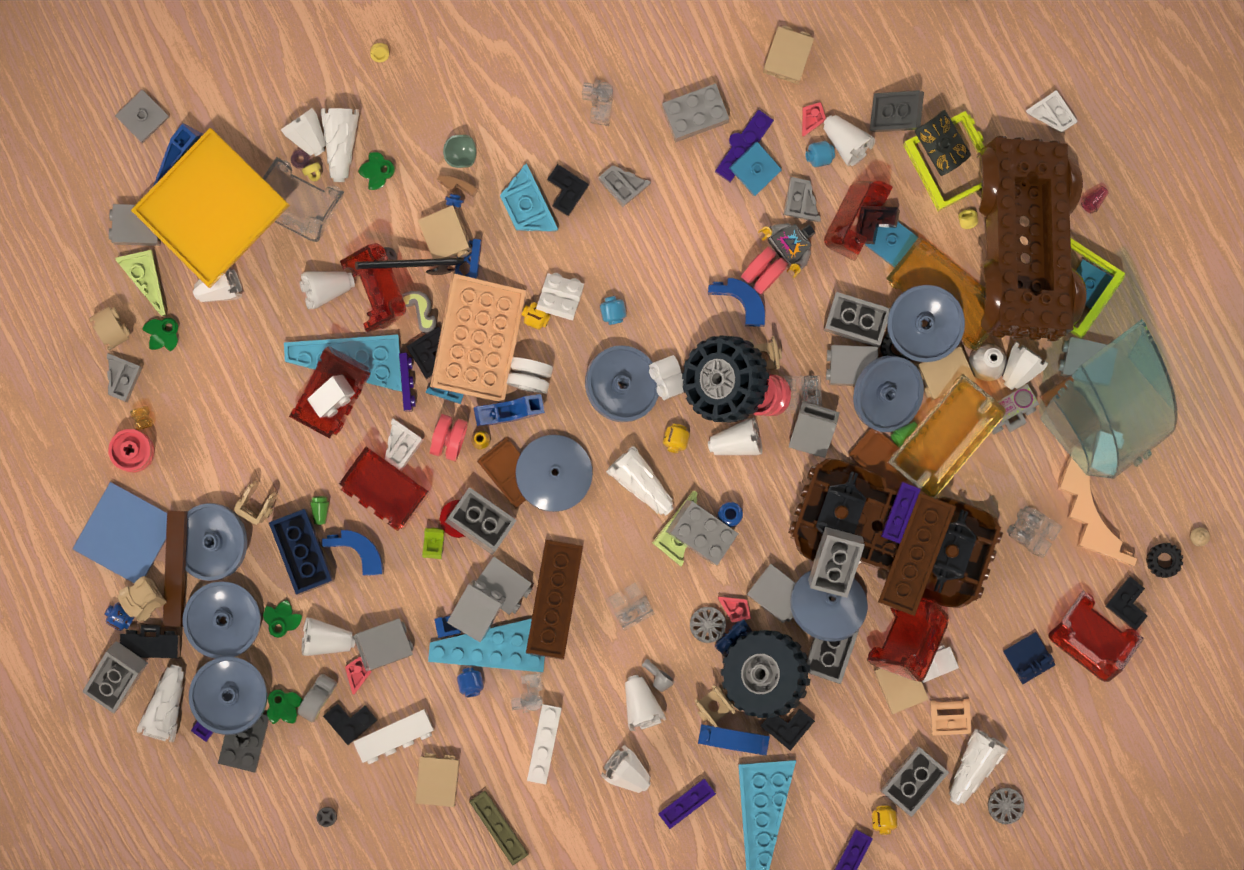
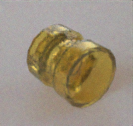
M148 406L130 411L131 417L135 421V430L145 429L154 425L153 420L149 417L150 410Z

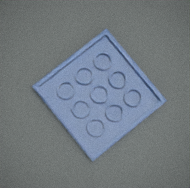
M110 482L75 543L73 550L135 583L139 578L147 575L166 541L167 513Z

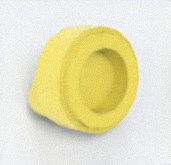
M383 43L374 44L370 49L372 60L375 62L386 61L389 57L388 45Z
M319 162L303 168L302 172L304 176L308 175V178L315 182L321 177L319 171L321 166Z
M964 210L958 215L960 226L963 229H971L978 224L977 212L974 210Z

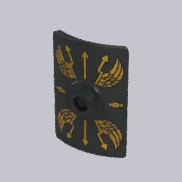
M942 110L933 119L915 129V134L941 176L956 169L971 156L970 151L946 110Z

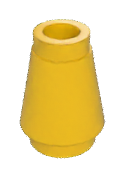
M485 431L475 432L471 439L472 445L480 450L487 448L490 444L489 434ZM479 435L484 437L482 442L477 441Z

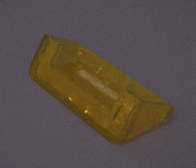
M919 238L886 278L889 281L888 283L893 288L900 289L902 292L915 286L932 285L951 293L959 302L964 314L965 328L961 340L967 348L976 351L989 335L981 327V320L985 309L984 291L986 288L927 240Z
M962 374L954 381L949 391L942 395L938 404L930 409L927 417L916 426V430L911 436L904 440L900 449L892 454L888 463L926 495L933 498L940 493L1001 421L1006 413V409L967 376Z

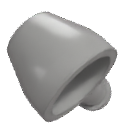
M646 659L642 664L643 668L645 667L656 676L653 686L659 691L663 692L674 684L675 681L668 674L654 666L649 659Z

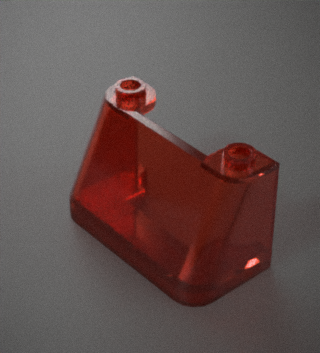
M378 243L369 244L340 260L343 270L350 269L353 272V277L360 276L372 310L367 312L369 320L363 323L366 332L387 328L399 320L406 312V305L392 268L355 269V262L388 260L385 249Z
M1083 590L1053 626L1048 637L1055 645L1098 679L1109 682L1123 671L1144 638L1134 629H1126L1122 632L1093 609L1095 605L1093 596Z
M924 597L920 601L915 616L890 607L895 620L883 647L876 646L870 650L867 661L871 665L917 682H922L926 678L948 627L949 618L935 599Z

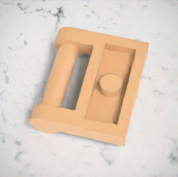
M969 699L949 702L930 700L932 735L971 734ZM963 709L964 714L937 716V710Z

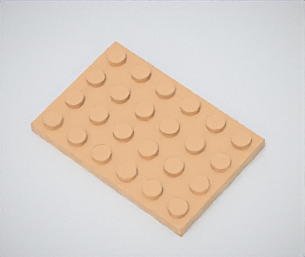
M452 274L430 387L500 403L505 401L508 386L506 383L511 371L510 366L514 355L526 290Z

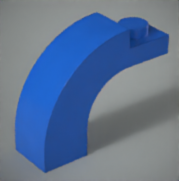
M728 278L727 285H724L723 282H712V285H708V295L732 296L742 303L745 309V326H765L763 302L750 285L734 278Z
M541 394L473 408L477 426L508 423L545 413Z
M341 530V538H338V535H327V539H322V547L347 546L355 549L362 560L363 576L384 575L381 555L376 546L365 536L357 532Z
M701 724L698 744L767 756L770 736Z

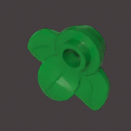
M372 152L368 156L369 162L362 164L358 173L362 177L369 179V190H377L382 188L386 180L394 175L395 166L391 161L385 160L381 153ZM387 166V171L384 173L383 167Z
M164 318L162 321L152 319L143 326L142 330L151 334L149 349L158 350L165 346L171 352L177 346L178 338L176 333L178 331V323L173 318ZM168 324L172 325V329L170 331L166 330V326Z
M285 600L275 609L266 606L263 618L269 625V633L273 637L280 638L287 631L295 630L300 625L302 615L292 614V607L289 601ZM278 624L282 626L280 632L275 630V626Z
M272 691L268 696V703L270 705L267 710L268 719L272 724L277 723L280 718L287 723H295L297 719L295 708L301 705L303 699L294 692ZM276 696L281 697L280 703H275L274 698Z

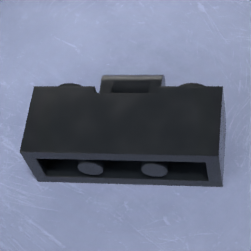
M141 624L140 634H137V630H126V634H120V644L140 658H180L181 635H176V631H164V635H161V625ZM146 632H156V637H146Z

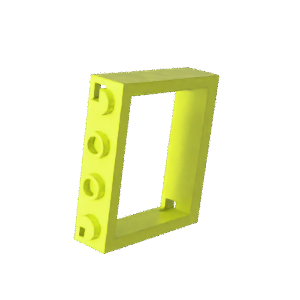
M964 111L950 118L954 125L962 123L976 152L979 153L984 147L982 143L984 139L982 134L975 130L973 126L975 122L970 114L968 115ZM915 136L904 142L903 146L938 212L982 190V183L944 201L915 146L920 143L918 137Z
M1071 238L1072 250L1114 276L1078 328L1073 326L1074 330L1071 333L1082 339L1124 280L1125 273Z

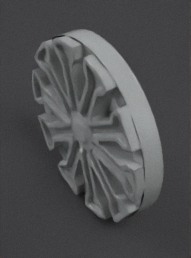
M713 607L698 609L690 620L691 633L697 640L704 643L717 641L723 636L726 629V621L723 614ZM707 610L711 611L709 617L707 616ZM703 612L704 618L699 616L698 613ZM714 613H718V616L712 619ZM694 618H697L701 622H694ZM719 619H722V622H723V623H722V624H718V623H715V622L718 621ZM694 626H700L696 631L693 629ZM715 627H721L722 631L719 632ZM703 631L701 637L697 636L699 632ZM712 631L717 634L716 638H713ZM707 633L709 634V640L705 639Z
M1000 788L994 791L988 800L989 814L995 821L1001 824H1012L1023 815L1024 800L1016 790ZM1005 791L1009 792L1007 798L1005 797ZM1000 793L1002 799H999L996 794ZM1015 793L1016 797L1011 800L1012 794ZM992 800H996L998 804H992ZM1018 800L1021 802L1020 804H1013ZM992 808H998V810L992 812ZM1013 808H1020L1021 810L1018 813ZM1002 812L1000 819H998L996 816ZM1011 812L1016 815L1015 819H1012ZM1006 814L1008 817V821H1004Z

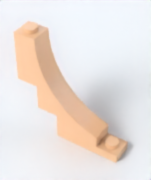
M1084 444L1073 446L1058 490L1075 496L1067 518L1085 524L1077 546L1128 566H1135L1137 558L1132 557L1133 553L1125 550L1119 552L1123 542L1107 528L1095 508L1090 490V467L1094 452L1090 451V447Z

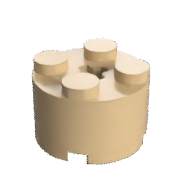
M110 306L89 318L90 322L95 321L93 328L103 344H109L107 346L109 351L128 340V336L131 333L125 323H120V314L115 307L110 308Z

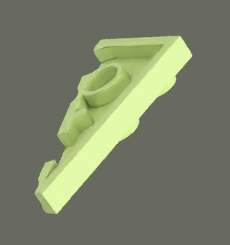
M148 250L115 258L117 263L161 316H166L153 251Z
M692 491L686 500L697 503L698 493ZM684 503L652 542L679 566L683 565L684 552L687 546L666 533V530Z

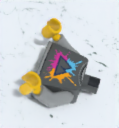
M789 223L775 224L770 227L765 226L760 229L758 233L763 232L765 234L762 240L764 241L768 238V243L778 256L789 264L787 266V273L789 270L795 273L793 278H796L800 271L808 264L811 255L810 248L812 246L808 239L816 234L814 229L807 225L800 230L796 224L791 225Z

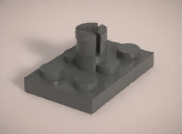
M916 90L874 93L870 131L915 130L920 127L924 92Z
M262 714L260 719L244 732L225 735L218 764L256 773L269 723L267 715Z

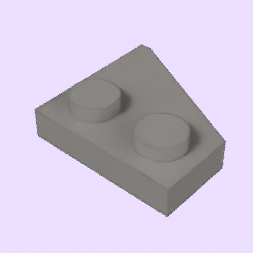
M614 165L598 178L622 207L651 184L649 180L640 179L635 174L624 172L621 168Z
M795 177L790 178L783 215L820 222L821 218L820 215L818 216L816 200L812 194L813 189L809 180Z
M108 353V395L128 403L142 367Z

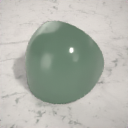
M454 135L446 141L443 155L447 164L455 168H467L474 164L476 160V146L474 140L469 135Z

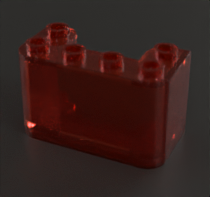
M328 346L323 350L320 356L321 360L318 362L308 385L289 417L330 439L333 435L337 436L345 424L342 420L345 415L349 416L354 407L351 403L354 398L358 399L362 392L360 386L367 382L371 372H369V367ZM343 375L355 394L350 397L351 401L348 404L337 409V414L330 418L328 416L320 418L307 399L332 376Z
M368 447L363 449L339 482V485L342 486V492L351 498L353 495L360 499L358 501L359 504L366 509L369 506L375 510L373 514L382 520L387 518L389 520L387 524L397 531L406 528L430 495L428 490L417 484Z

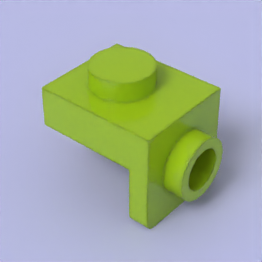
M435 527L425 528L422 558L442 559L444 530Z

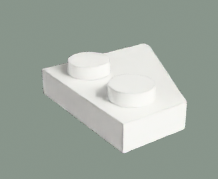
M1057 90L1026 110V113L1061 133L1078 122Z
M392 419L385 460L402 471L424 440L395 419Z

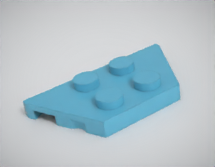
M525 164L517 176L510 182L509 186L501 193L500 198L516 231L556 232L558 228L528 165Z

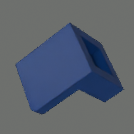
M450 616L434 619L438 638L462 633V631L447 623Z

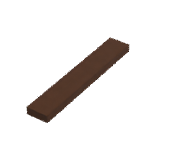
M167 510L164 598L166 603L163 607V626L183 627L188 511Z

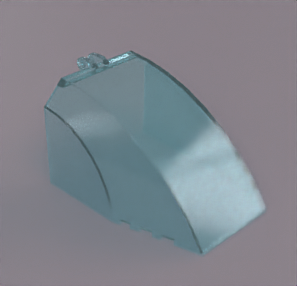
M1141 319L1083 363L1072 375L1074 381L1068 380L1065 383L1068 388L1065 390L1062 387L1058 391L1060 397L1055 395L1040 418L1088 476L1114 479L1132 464L1138 467L1143 462L1142 458L1147 460L1152 455L1151 450L1173 434L1177 425L1178 412L1175 385L1145 322Z

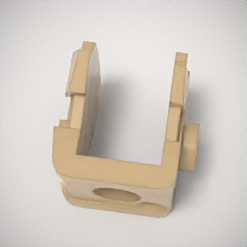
M774 336L771 337L772 342L757 344L753 347L769 355V360L766 362V370L780 369L779 359H782L781 348H777Z
M257 481L247 486L242 500H238L234 508L236 514L255 525L262 523L265 518H269L273 511L271 507L278 495L273 492L269 496L259 515L245 508L259 485Z
M143 576L134 583L135 585L121 589L118 595V600L124 611L130 617H135L140 622H146L156 608L166 603L165 598H163L153 580Z
M713 685L711 686L713 690L698 701L696 699L695 703L700 710L697 713L703 721L708 720L711 725L717 727L715 722L729 711L734 714L735 709L732 702L722 693L721 688ZM713 700L717 701L720 705L719 710L716 712H712L708 708L709 703Z

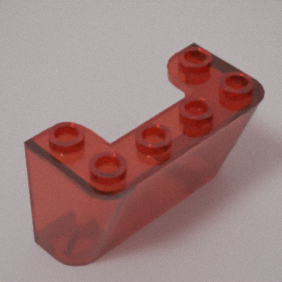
M883 181L853 182L825 235L824 243L826 247L855 261L867 239L850 230L862 204L882 206L885 204L893 186ZM852 237L858 238L860 244L856 243Z

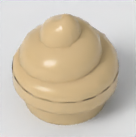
M1198 527L1191 532L1190 539L1195 546L1201 547L1209 542L1210 534L1205 528Z

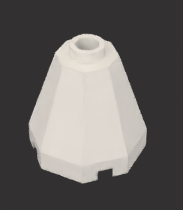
M313 108L281 129L289 140L310 156L313 154L318 156L325 151L323 147L326 146V142L317 114Z
M228 269L211 288H208L199 279L194 284L193 294L200 302L236 300L242 297V294L239 293L242 291V286L236 271Z
M1017 341L1012 346L1002 378L1005 380L1004 385L1011 390L1014 388L1020 389L1040 374L1048 365L1047 361L1041 363V357L1024 345L1018 347L1020 343Z
M625 745L621 748L624 750L615 751L604 766L606 774L602 772L601 777L612 785L637 793L646 791L651 784V777L635 753Z

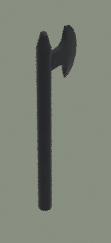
M459 258L360 261L355 262V269L438 266L435 269L427 270L426 273L429 275H444L455 270L449 269L448 266L462 264L464 260Z

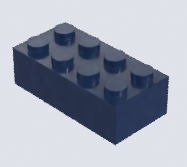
M306 509L269 522L296 595H301L334 582Z

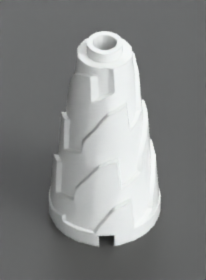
M322 108V125L324 128L330 178H333V182H345V178H348L349 167L352 160L359 110L355 109L354 114H352V109L329 108L328 113H326V109Z
M633 445L606 472L657 514H664L666 516L674 508L672 506L673 499L664 490L660 481L653 474L652 469Z
M171 665L170 668H166L145 715L142 716L137 727V733H141L143 729L142 735L166 741L170 737L169 742L174 743L178 726L179 704L183 690L184 672L181 671L182 667Z
M975 729L961 759L962 763L954 777V782L949 792L950 800L957 805L965 804L970 796L977 791L985 777L988 778L995 766L1001 762L1009 748L994 737L991 738L985 732Z

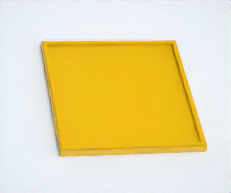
M210 127L131 211L208 288H211L290 205Z

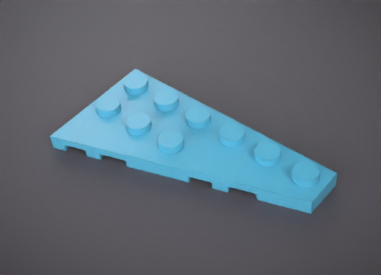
M399 335L284 342L286 363L337 376L343 375L345 378L402 392Z
M528 619L490 628L481 642L467 634L430 642L428 662L544 672L545 657L526 654L532 620Z
M796 760L738 764L746 870L770 869Z

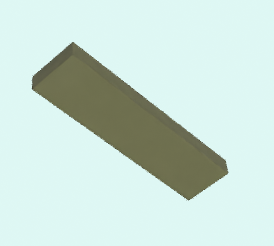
M483 791L469 801L512 866L529 855L486 791Z

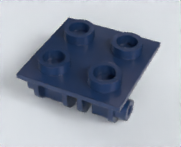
M744 619L740 622L738 621L732 627V630L729 629L728 634H724L725 637L722 636L716 642L715 648L723 656H728V648L731 644L735 645L739 637L746 636L747 633L752 632V629Z
M1036 632L1003 651L1022 685L1055 666L1052 655L1048 653Z

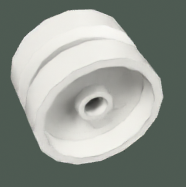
M513 357L510 367L521 374L510 373L506 384L528 392L547 394L549 383L539 377H551L553 366L534 360Z

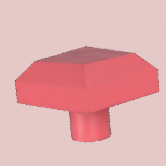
M821 102L802 108L803 137L826 120Z
M718 597L732 623L743 619H751L747 600Z
M361 657L345 666L352 694L358 691L372 672H366Z

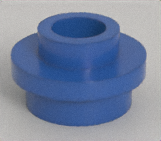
M450 194L449 197L445 196V200H447L446 205L461 208V204L464 203L460 195Z

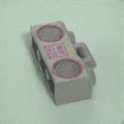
M1027 384L980 411L976 416L987 434L992 432L995 435L1003 430L1002 426L1004 424L1008 431L1012 432L1027 423L1022 414L1025 413L1028 416L1036 411L1035 407L1039 403ZM1017 415L1019 419L1010 424L1008 419Z

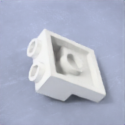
M548 273L536 309L573 320L584 284L576 278L566 279L559 273Z

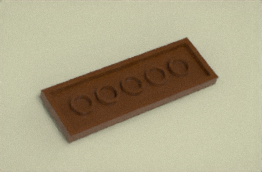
M919 493L878 603L915 616L956 506Z
M545 539L526 654L564 660L583 546Z

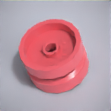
M769 246L755 257L741 276L748 284L759 277L754 285V289L760 295L775 282L789 265L783 258H778L773 264H770L775 258L776 252Z
M769 374V379H767L768 391L765 392L763 403L757 406L758 410L754 413L757 416H778L787 409L791 400V390L788 382L781 376Z
M441 414L432 436L430 454L440 457L446 446V459L456 462L463 445L468 422L458 419L451 429L452 417Z
M135 429L119 431L112 437L108 448L111 462L117 468L131 473L143 471L151 465L155 451L150 438ZM131 448L135 449L134 453H129Z

